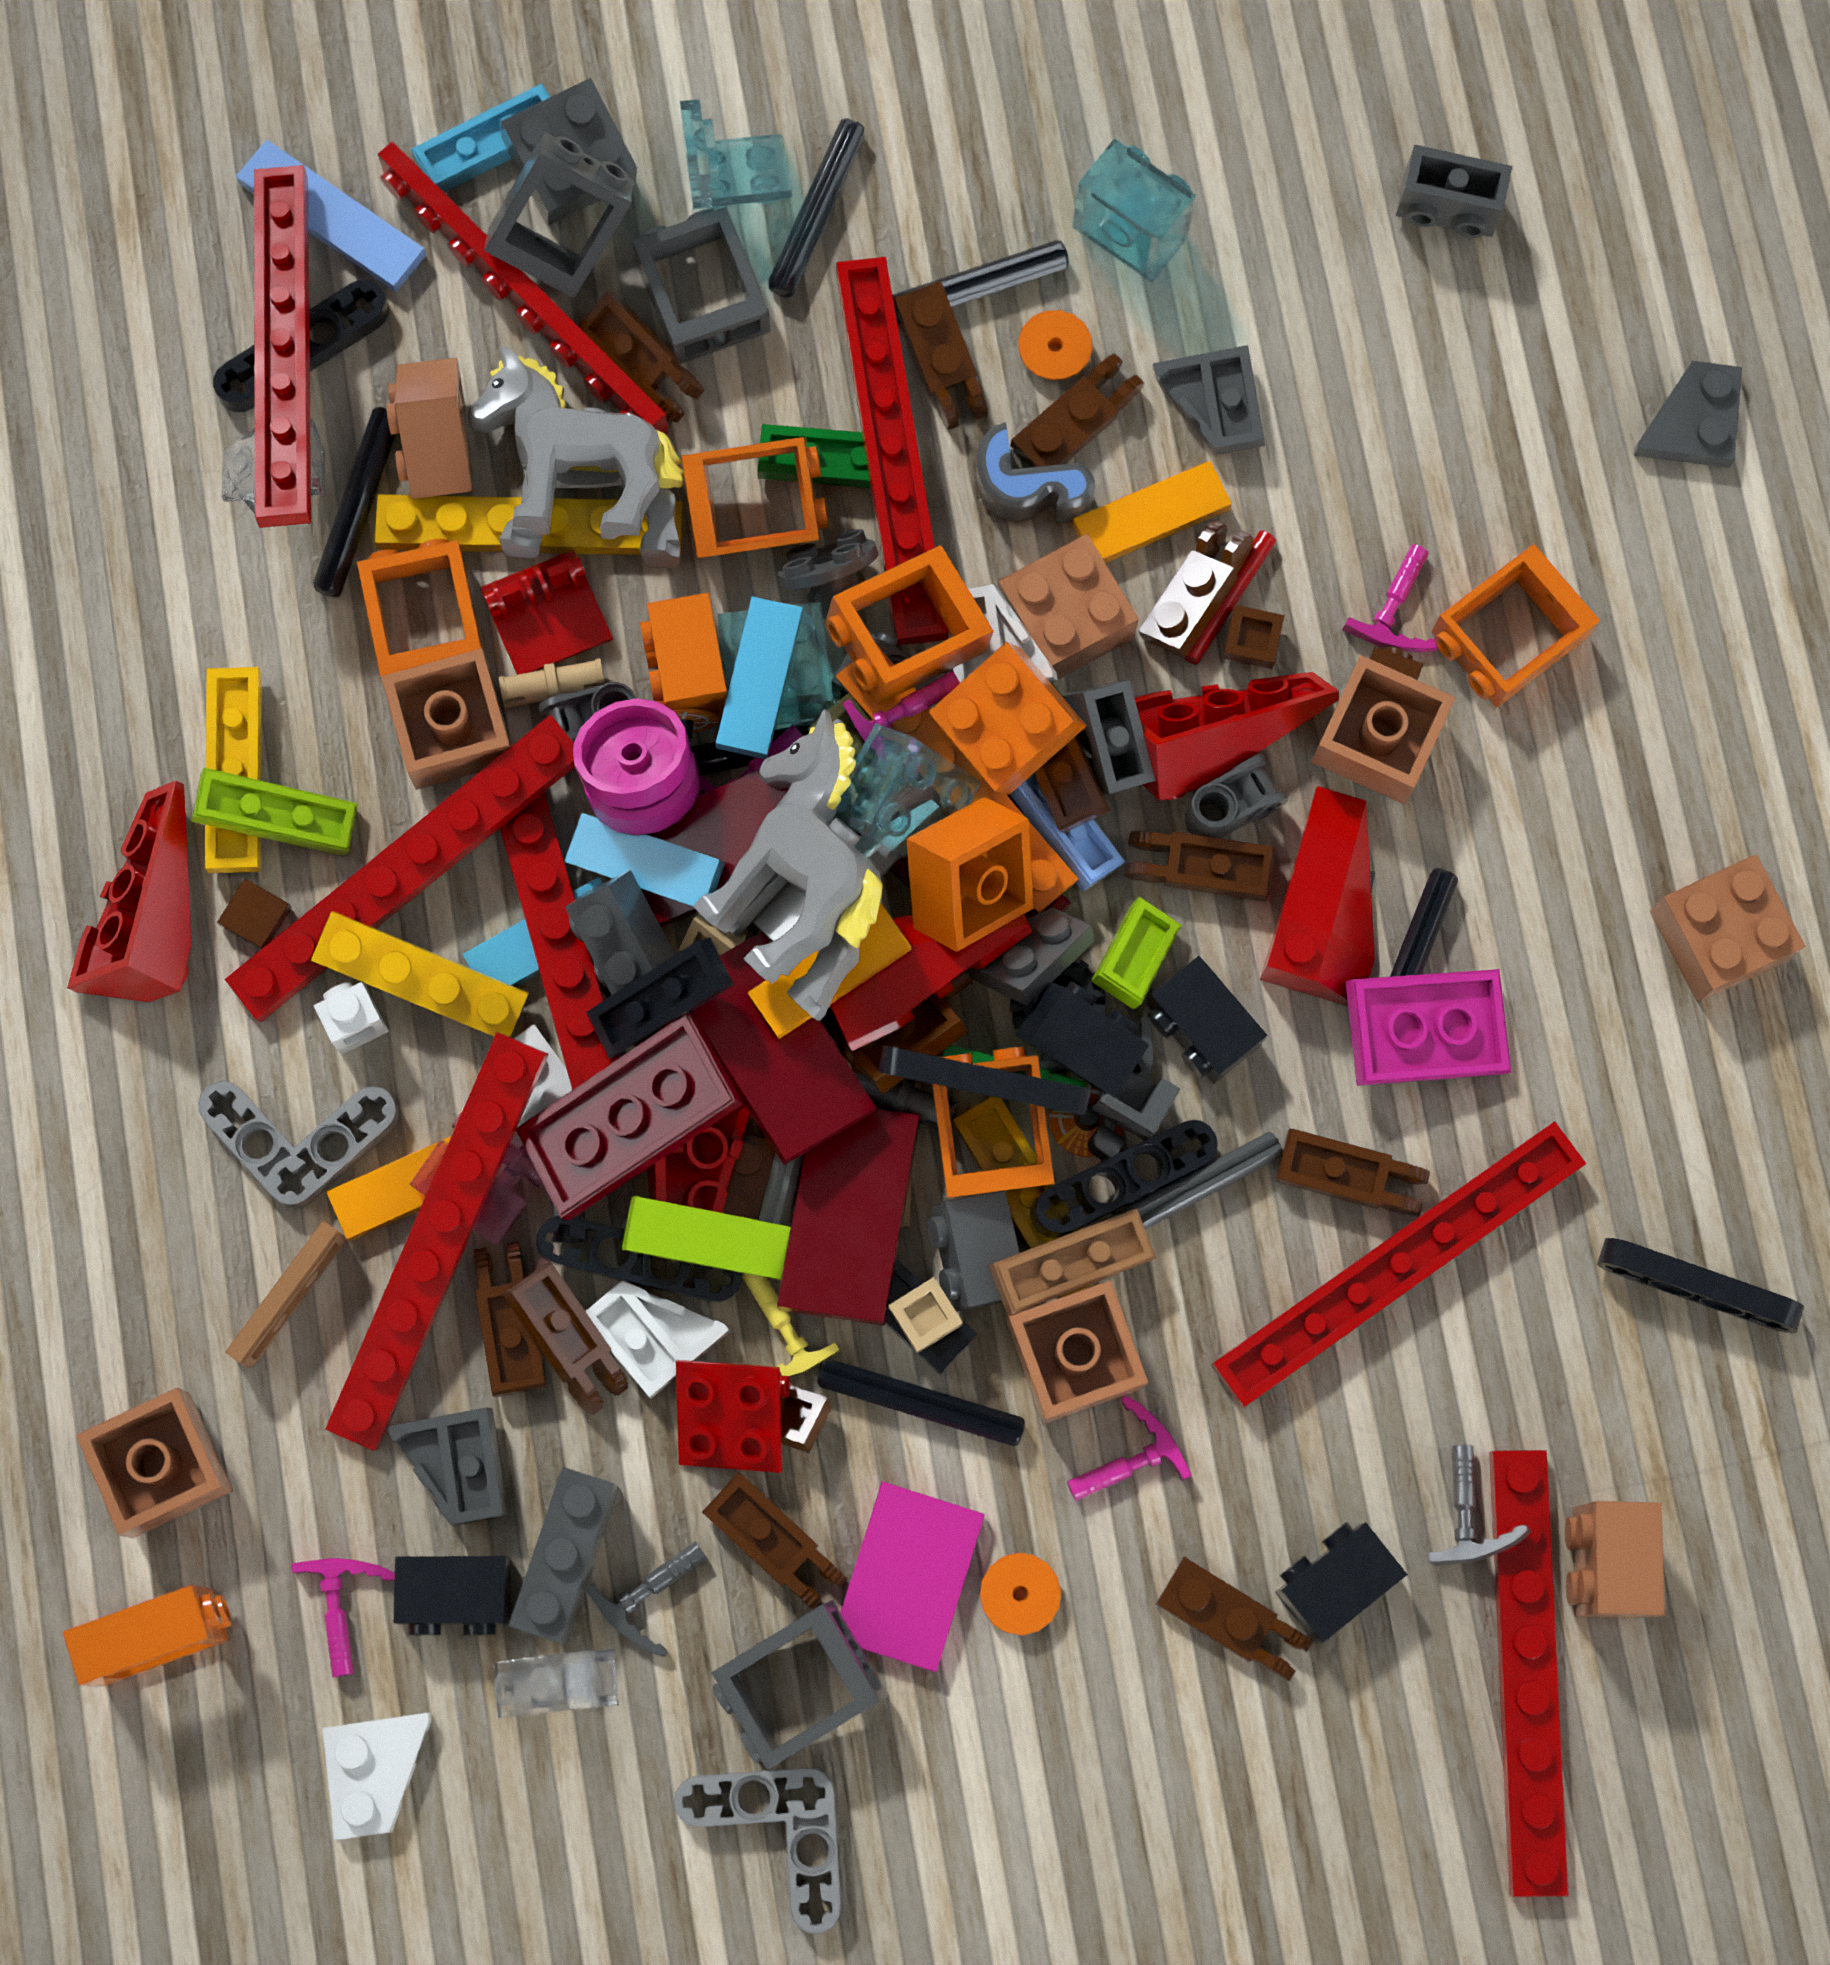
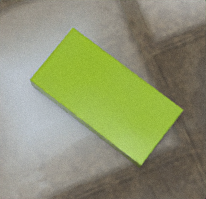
M1139 896L1128 909L1091 982L1135 1010L1142 1004L1182 925Z

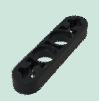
M357 280L309 309V332L315 324L320 322H329L336 327V333L329 342L316 343L310 339V372L374 332L385 323L388 317V304L382 289L376 283L369 280ZM364 298L366 302L372 303L374 310L366 314L362 309H357L355 302L358 299ZM339 310H342L345 318L348 317L351 326L347 329L344 328L340 316L336 313ZM254 345L224 363L217 369L213 377V387L221 404L233 412H246L254 408V371L251 367L254 365ZM237 378L241 383L245 384L247 391L238 395L235 390H231L229 382Z
M884 1045L878 1072L1084 1116H1086L1091 1092L1089 1088Z
M1185 1121L1049 1187L1035 1198L1031 1205L1030 1218L1032 1225L1045 1237H1063L1203 1167L1214 1158L1218 1148L1215 1132L1202 1121ZM1186 1136L1190 1140L1196 1138L1200 1140L1202 1147L1196 1151L1197 1156L1192 1151L1172 1161L1169 1152L1183 1144L1187 1140ZM1147 1154L1155 1158L1160 1168L1157 1180L1150 1182L1139 1178L1134 1169V1160L1137 1155ZM1103 1176L1111 1181L1115 1189V1197L1111 1203H1099L1092 1198L1088 1189L1092 1177ZM1076 1196L1080 1206L1070 1210L1062 1217L1064 1225L1057 1218L1048 1220L1045 1211L1051 1207L1050 1199L1055 1206H1060Z
M560 1216L552 1217L540 1227L536 1235V1247L539 1254L545 1261H549L554 1265L620 1281L623 1280L708 1302L724 1301L731 1298L738 1291L742 1283V1273L723 1270V1274L731 1277L730 1285L720 1286L717 1293L710 1291V1282L708 1280L697 1277L692 1278V1288L684 1287L682 1284L689 1273L690 1263L679 1261L680 1270L677 1276L672 1280L662 1281L657 1279L651 1272V1255L628 1251L626 1262L621 1267L608 1268L598 1258V1247L607 1238H618L623 1241L625 1230L578 1218H572L567 1221L560 1218ZM559 1225H564L569 1228V1237L584 1241L585 1230L595 1232L596 1235L588 1248L589 1263L578 1261V1257L583 1251L580 1249L568 1247L563 1251L562 1255L554 1254L553 1244L545 1241L546 1234L555 1233ZM697 1264L695 1266L696 1269L705 1271L714 1269L713 1267Z
M1605 1238L1597 1263L1600 1268L1618 1276L1784 1333H1797L1804 1310L1803 1304L1786 1296L1621 1239Z

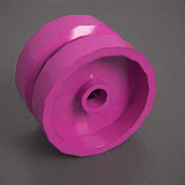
M636 698L618 701L595 712L578 732L573 745L574 765L584 785L588 802L601 823L616 832L643 835L656 833L679 822L694 806L701 788L699 768L691 751L686 729L673 710L660 702Z

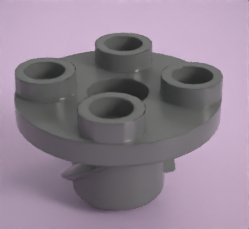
M863 529L851 530L837 536L834 544L817 549L814 543H809L789 550L786 553L789 562L780 568L777 575L781 586L785 589L810 587L811 590L807 596L808 602L816 605L820 617L826 620L832 597L866 581L864 575L859 570L875 561L879 553L875 542L871 539H866Z

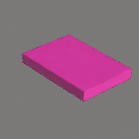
M1500 969L1352 979L1345 982L1357 1086L1494 1076L1511 1073Z
M881 1482L840 1612L861 1649L937 1672L985 1516L984 1513L890 1483Z

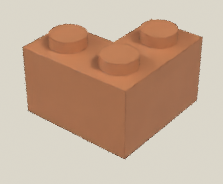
M458 357L398 364L396 383L388 384L390 403L386 404L390 433L391 435L400 434L403 449L395 451L399 481L409 482L412 499L472 492L473 468L465 427L466 404Z

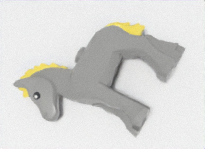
M502 346L499 349L501 357L498 364L499 368L489 373L492 379L489 381L483 395L468 409V420L473 430L484 433L502 426L515 424L516 446L525 479L522 485V502L514 508L513 519L507 522L499 538L503 553L508 557L535 558L539 556L543 534L550 535L556 488H600L620 485L624 489L622 496L614 507L603 513L600 525L601 539H615L620 535L639 536L642 520L645 515L649 528L642 537L640 545L643 563L648 567L674 569L680 563V540L674 521L676 499L670 488L682 487L684 471L677 466L682 464V460L678 457L671 440L663 432L655 430L646 420L633 414L608 413L599 408L592 407L583 410L567 409L566 402L563 400L564 388L562 385H557L555 372H549L547 366L540 367L537 360L531 358L525 360L523 357L517 356L508 347Z
M827 710L822 711L816 727L810 728L808 735L799 738L783 752L768 757L763 761L759 771L760 778L773 789L789 788V790L776 808L768 813L757 831L751 847L739 860L726 884L713 893L703 895L693 906L714 927L724 933L730 931L733 935L739 937L787 882L804 891L806 896L803 909L795 925L775 941L766 945L755 946L746 955L744 960L760 976L774 984L782 974L788 976L803 959L819 950L816 960L803 977L795 980L792 987L787 991V994L801 1008L818 1021L825 1016L834 994L844 977L859 962L861 939L866 938L871 923L874 924L877 920L882 896V882L879 871L855 847L860 837L839 819L835 818L833 820L837 806L841 801V795L851 784L848 776L856 766V761L853 758L856 751L855 748L851 747L853 737L846 731L845 724L839 719L832 722L831 715Z

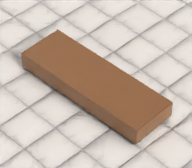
M1136 1208L988 1266L1007 1316H1010L1154 1260L1156 1256Z
M323 1220L225 1353L247 1368H253L346 1243V1237Z

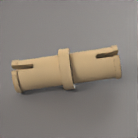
M601 658L595 659V661L555 668L554 663L544 665V670L499 677L505 710L510 709V707L542 702L555 695L579 692L606 684Z

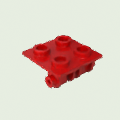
M574 549L480 587L517 675L541 670L545 664H556L613 640L586 578L583 564Z
M676 1360L679 1465L781 1473L783 1471L781 1397L787 1398L790 1394V1377L782 1376L780 1367Z

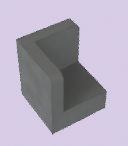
M1132 1071L1116 1098L1101 1092L1091 1110L1141 1140L1146 1141L1155 1134L1180 1088L1164 1078H1161L1154 1085Z

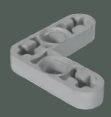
M227 1081L212 1083L201 1093L198 1102L199 1113L207 1125L273 1198L285 1207L293 1209L305 1207L313 1202L386 1137L397 1125L399 1119L398 1105L390 1093L383 1088L375 1086L365 1087L356 1092L299 1144L293 1147L253 1101L234 1083ZM222 1095L227 1100L231 1099L234 1095L236 1096L231 1105L246 1122L238 1130L225 1115L219 1114L215 1118L213 1117V1114L218 1109L214 1103L218 1096ZM370 1100L373 1104L378 1105L385 1101L387 1104L382 1108V1113L385 1116L384 1120L377 1124L376 1121L370 1119L358 1128L366 1136L359 1143L354 1133L343 1125L342 1122L349 1117L352 1123L356 1125L366 1116V1112L363 1109V1105ZM253 1113L255 1118L247 1121L250 1114ZM237 1130L233 1138L228 1136V1133ZM261 1130L270 1133L273 1138L271 1152L261 1159L250 1158L245 1152V1142L249 1135ZM329 1134H342L348 1140V1150L345 1156L334 1162L324 1160L319 1150L321 1141ZM309 1152L312 1160L325 1170L326 1173L319 1178L311 1170L301 1180L305 1188L302 1193L297 1195L290 1190L283 1195L281 1191L286 1187L283 1176L289 1171L296 1176L304 1172L309 1165L301 1158Z
M813 1768L709 1774L690 1777L679 1785L674 1797L675 1811L680 1819L690 1826L706 1827L786 1821L790 1908L793 1920L800 1929L813 1934L826 1932L835 1925L841 1908L835 1797L832 1782L825 1773ZM786 1777L785 1790L799 1789L803 1786V1778L814 1777L815 1786L825 1788V1798L817 1799L815 1809L812 1810L805 1809L803 1800H786L789 1812L777 1813L779 1791L775 1778ZM753 1780L765 1784L771 1796L768 1807L763 1812L757 1814L748 1813L743 1810L738 1800L741 1787L746 1782ZM720 1782H732L729 1801L734 1816L722 1817L724 1805H711L707 1807L704 1817H695L694 1808L684 1806V1797L693 1794L694 1785H703L705 1794L714 1795L723 1794ZM811 1833L822 1836L829 1847L828 1857L825 1862L815 1867L803 1864L796 1852L799 1840ZM830 1871L832 1883L820 1882V1896L822 1901H831L832 1911L823 1913L821 1923H811L810 1914L800 1912V1903L809 1901V1883L798 1886L797 1874L817 1876Z

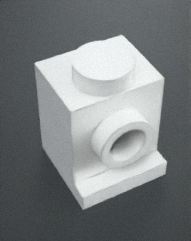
M351 982L337 985L323 994L324 1001L313 1005L332 1044L341 1055L389 1032L366 984L362 982L354 986Z

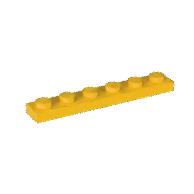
M377 494L375 544L378 550L418 549L419 545L425 541L446 539L449 542L458 540L462 551L503 552L499 538L507 522L513 519L514 508L521 504L522 497L431 496L412 499L411 495ZM554 498L550 535L543 534L539 553H566L574 549L576 554L641 555V540L648 531V521L644 515L639 536L620 535L615 539H601L600 525L603 513L614 507L618 500ZM676 501L674 521L680 540V556H682L683 502Z

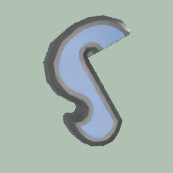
M1006 422L991 427L979 443L975 467L976 486L983 505L997 518L1016 523L1032 520L1048 506H1053L1056 508L1055 520L1060 523L1073 522V518L1089 512L1093 502L1095 479L1092 473L1081 463L1012 469Z

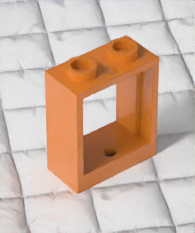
M805 437L681 455L697 558L821 540L820 529L829 528L825 498L815 499L812 478L821 477L817 446L807 447ZM794 453L805 529L719 542L708 466Z
M432 539L420 544L418 549L398 552L393 549L380 550L372 553L368 557L369 559L357 561L380 678L387 674L483 649L466 564L458 540L449 542L446 539ZM451 568L465 639L391 654L377 583Z
M1532 544L1443 612L1431 632L1435 635V644L1444 657L1450 661L1456 660L1468 674L1467 680L1472 690L1483 700L1489 699L1498 708L1588 639L1601 620L1538 547ZM1517 582L1560 631L1563 637L1505 681L1459 626Z
M941 545L834 595L825 621L828 634L833 643L838 648L844 647L853 662L851 665L852 672L857 683L864 691L870 690L878 704L985 653L994 632ZM920 582L953 637L890 667L857 612Z
M1025 1046L993 1050L994 1061L974 1063L975 1065L1008 1072L1025 1071L1027 1076L1041 1078L1038 1055L1026 1057ZM972 1053L942 1057L973 1064ZM932 1084L947 1198L1055 1184L1045 1107L1029 1104L1036 1163L957 1173L946 1086Z
M189 1585L62 1631L78 1685L107 1686L230 1641L226 1628L232 1626V1617L228 1604L222 1594L215 1596L213 1588Z

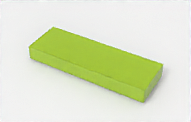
M203 767L191 822L346 857L350 848L358 803Z
M632 1196L622 1250L781 1280L791 1227Z

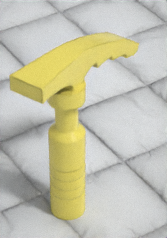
M745 1274L742 1277L774 1329H778L788 1344L785 1348L790 1357L793 1356L792 1361L787 1366L783 1363L777 1366L780 1367L782 1376L792 1377L804 1373L821 1364L825 1359L841 1352L835 1342L823 1349L806 1352L805 1349L809 1346L803 1336L799 1338L790 1323L791 1316L789 1312L778 1309L777 1302L779 1296L771 1286L768 1278Z

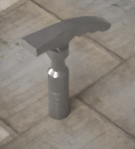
M1452 1446L1454 1508L1458 1511V1528L1454 1529L1455 1541L1459 1543L1449 1550L1430 1552L1429 1562L1435 1566L1476 1562L1491 1557L1517 1545L1531 1533L1529 1527L1521 1525L1514 1527L1513 1532L1500 1535L1499 1539H1484L1483 1544L1475 1543L1477 1541L1476 1529L1472 1528V1510L1476 1507L1474 1446Z

